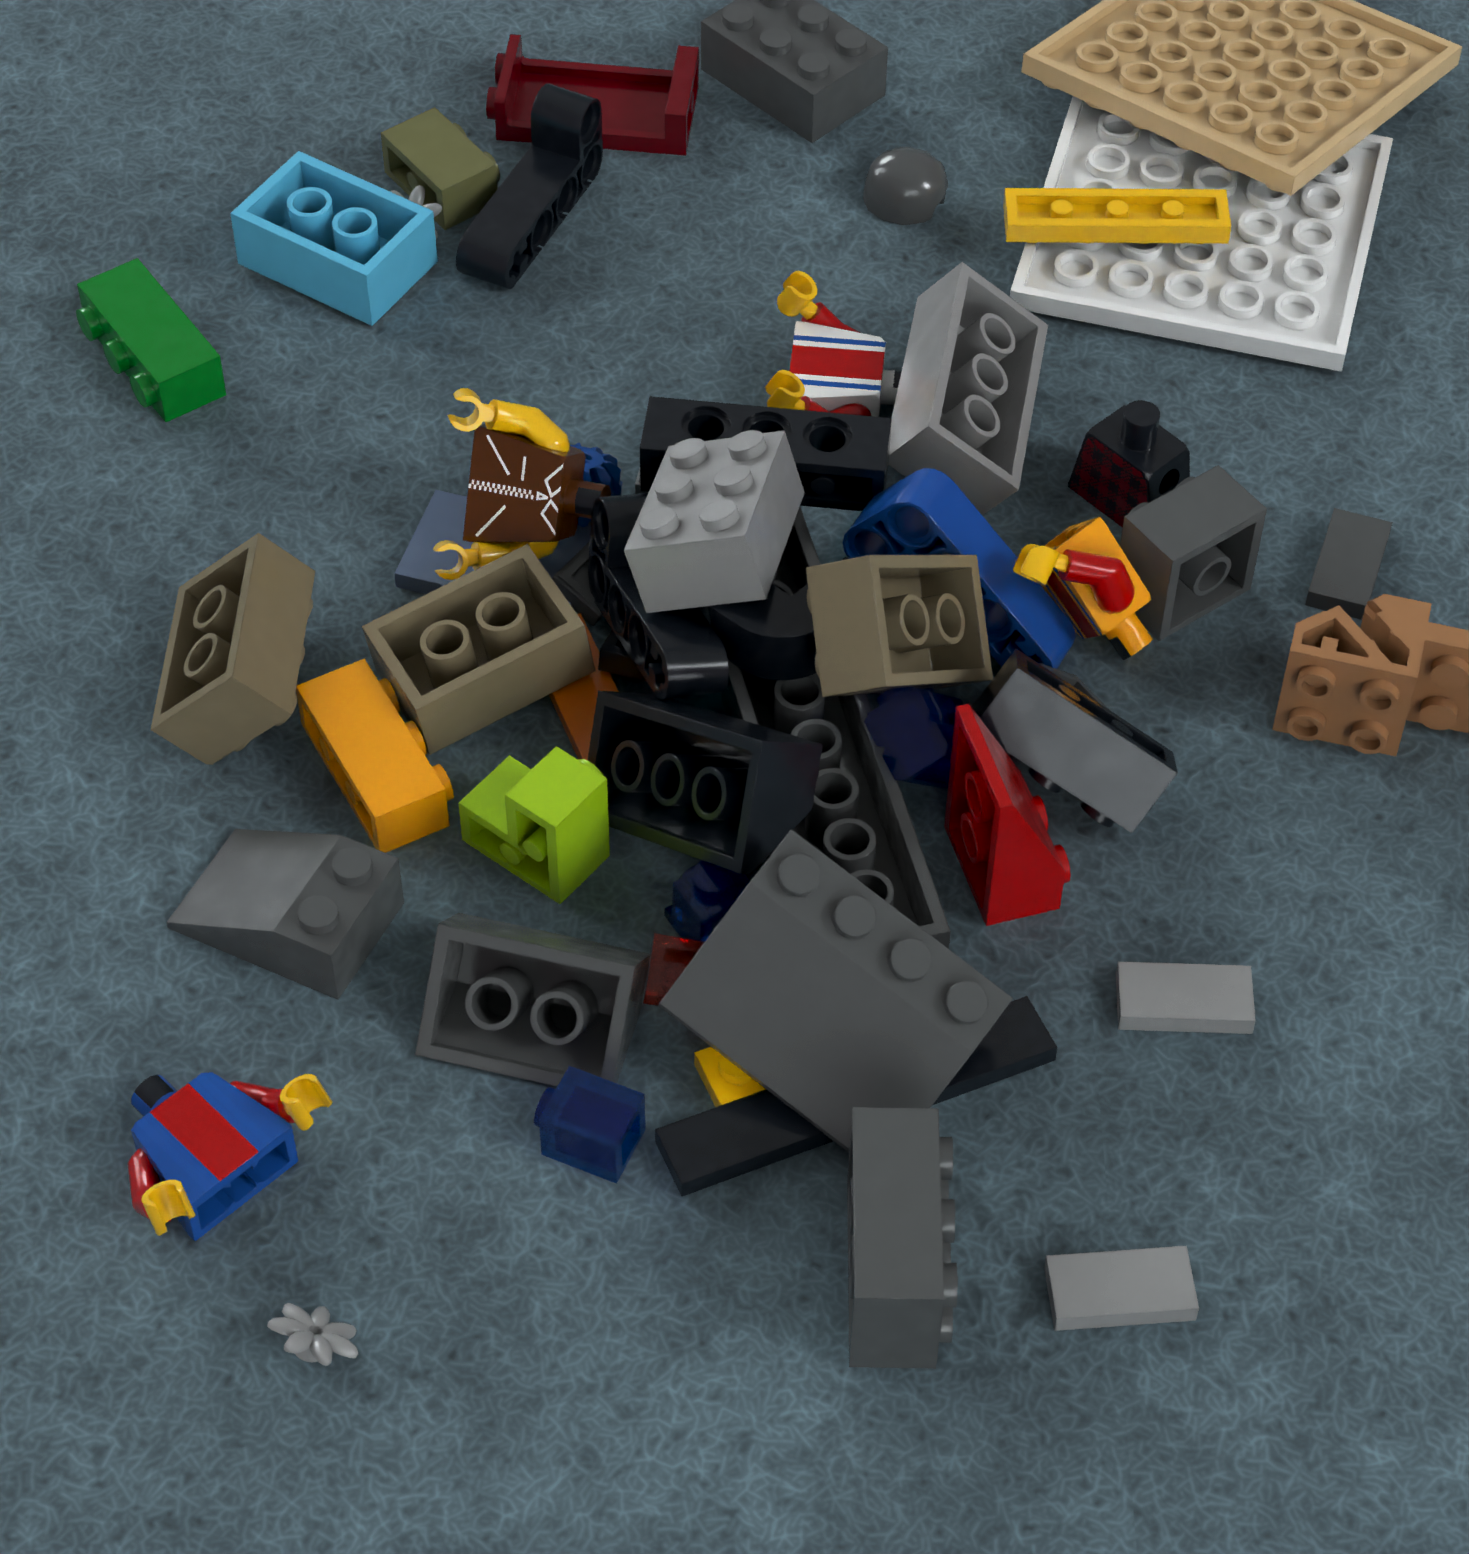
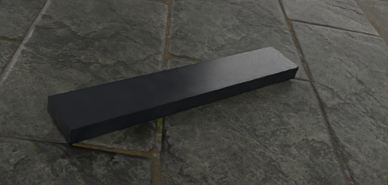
M1028 996L1009 1003L933 1105L1056 1060L1057 1045ZM767 1089L655 1129L656 1145L682 1197L833 1142L832 1139Z

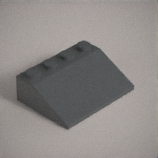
M791 829L752 878L658 1006L849 1153L852 1107L930 1108L1013 998Z

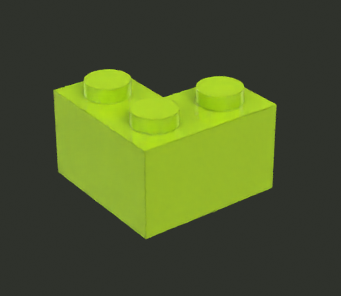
M557 746L531 769L509 755L458 803L462 840L558 904H561L610 856L607 778L591 762L585 759H576Z

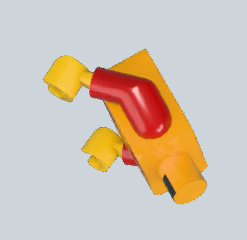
M1101 516L1069 526L1043 546L1027 544L1022 548L1013 567V572L1040 584L1069 618L1075 632L1082 639L1105 634L1122 660L1133 656L1153 640L1135 614L1137 610L1151 600L1150 593Z

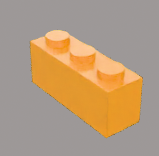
M364 658L296 686L301 724L377 850L387 853L450 826L447 802L454 799L450 779L440 764L431 766L426 758L427 751L422 734L414 721L411 720L406 723L403 721L399 714L400 707L397 696L387 678L378 680Z

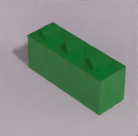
M138 258L77 284L82 308L76 310V316L84 335L89 341L98 339L101 342L109 365L116 374L122 372L127 374L130 378L132 390L144 408L152 405L162 419L168 422L226 396L220 355Z

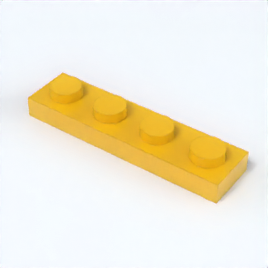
M1005 188L1003 208L1006 242L1229 244L1231 220L1226 189Z

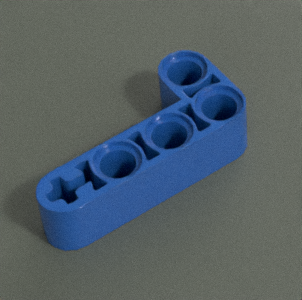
M930 468L917 470L878 493L868 502L844 535L843 548L849 559L866 555H977L989 651L1001 667L1016 648L1034 661L1058 669L1074 643L1076 637L1075 629L1069 618L1040 584L1013 572L1017 556L956 483L941 471Z

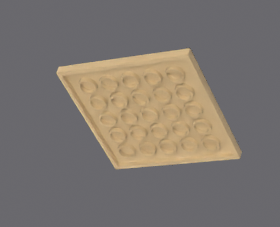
M1102 0L1024 53L1021 72L1042 81L1049 88L1059 89L1085 101L1092 108L1103 109L1127 120L1136 128L1149 130L1173 141L1175 145L1182 149L1192 150L1218 162L1225 169L1238 171L1264 183L1271 190L1284 192L1292 196L1455 68L1459 63L1462 46L1354 0Z

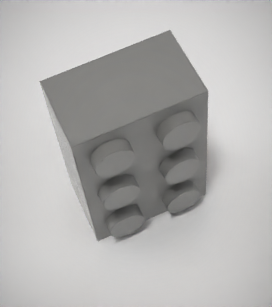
M749 430L741 432L732 438L709 441L690 438L668 446L624 548L625 556L646 613L765 600L767 598L805 493L785 430L769 433Z

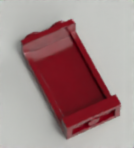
M510 34L506 53H498L496 57L495 83L497 87H489L486 102L487 119L495 120L496 140L532 143L531 111L533 103L541 87L545 84H552L596 98L601 102L603 149L686 156L699 90V47L678 45L673 70L529 59L525 58L522 54L521 35Z

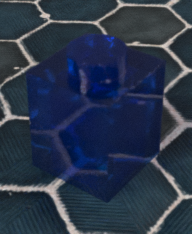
M569 1066L557 1088L548 1087L544 1091L535 1111L534 1125L540 1127L541 1154L617 1184L646 1130L645 1094Z

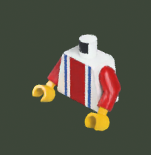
M803 271L793 272L783 283L784 290L777 298V305L782 314L794 317L800 313L803 318L802 321H796L790 370L777 371L765 386L766 392L771 395L767 400V407L880 417L881 404H895L902 372L884 370L886 342L881 337L860 333L842 323L822 302L814 304L812 300L817 295L818 289L813 278Z

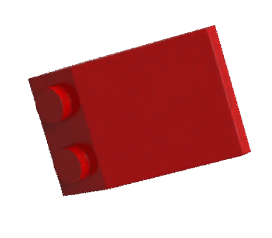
M970 704L956 706L944 827L985 925L989 926L1060 909L1063 885L1069 882L1071 877L1070 865L1063 846L1060 844L1053 845L1048 834V816L1043 800L1039 795H1031L1021 771Z

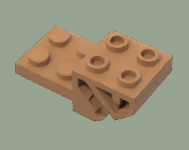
M1388 594L1380 595L1367 602L1360 627L1340 605L1297 622L1272 730L1289 733L1293 737L1304 741L1317 739L1353 747L1358 752L1364 754L1382 753L1391 756L1397 755L1406 720L1422 723L1434 730L1450 729L1469 733V630L1428 622L1432 603Z

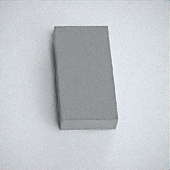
M1118 961L1116 969L1118 1030L1253 1034L1256 1019L1251 966Z
M1187 1246L1046 1256L1044 1271L1054 1331L1196 1321L1199 1305Z

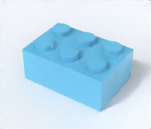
M300 151L295 153L230 213L238 264L371 326L438 262L434 212Z

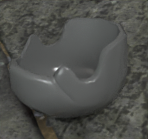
M896 147L893 150L885 151L872 162L866 176L863 199L868 211L883 221L900 225L918 224L931 220L936 206L944 204L948 188L944 165L929 152L922 149Z

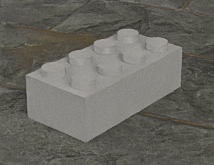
M963 262L917 298L892 413L888 465L905 477L923 468L936 469L945 473L956 483L981 515H984L1019 490L1048 325Z

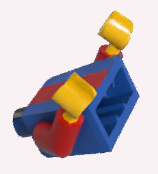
M213 1072L201 1073L178 1091L163 1076H150L136 1088L131 1098V1104L143 1116L135 1122L131 1129L136 1151L128 1161L133 1208L137 1213L151 1221L158 1236L166 1233L167 1227L165 1224L177 1217L187 1234L194 1241L198 1240L298 1162L293 1129L289 1123H296L302 1131L308 1130L314 1123L310 1112L319 1107H329L333 1101L318 1078L313 1074L298 1076L286 1084L284 1088L275 1089L236 1080L228 1083Z

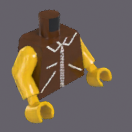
M460 388L453 393L454 398L462 402L475 404V409L470 416L465 418L451 414L447 416L450 423L456 429L465 432L474 430L463 541L473 543L470 549H463L454 541L444 540L438 542L433 548L434 551L455 550L459 558L454 568L434 571L444 579H458L465 574L468 567H473L476 570L526 544L529 545L538 559L548 556L554 552L560 540L575 535L579 517L591 519L595 499L611 496V488L606 484L583 481L586 458L584 452L581 449L570 446L567 434L540 409L492 399L489 404H484L473 390Z

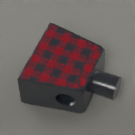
M1143 400L1133 401L1128 405L1122 406L1086 433L1068 482V487L1122 528L1124 516L1128 515L1134 507L1144 502L1150 503L1175 489L1181 481L1190 477V451L1186 444L1159 425L1160 411L1158 407L1151 402Z

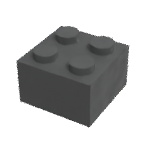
M1219 465L1197 477L1184 479L1175 489L1150 503L1144 502L1137 505L1128 515L1124 516L1120 547L1151 596V600L1137 610L1135 614L1144 627L1158 641L1251 589L1267 508Z

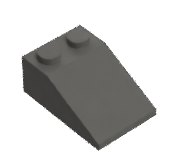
M235 829L166 922L167 927L338 1000L404 904L399 858L342 835Z

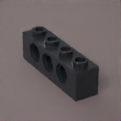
M650 396L640 443L641 491L649 492L668 446L675 445L680 441L690 438H699L703 441L732 438L741 432L757 430L762 433L785 430L805 492L800 506L862 511L875 495L886 488L892 418Z

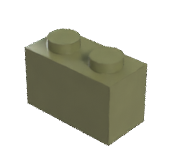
M435 107L381 132L385 173L409 196L416 186H423L425 189L423 205L438 203L442 206L441 212L434 217V220L444 230L479 214L498 189L497 182L500 180V171L492 155L486 151L482 152L467 138L466 133L459 124H452Z

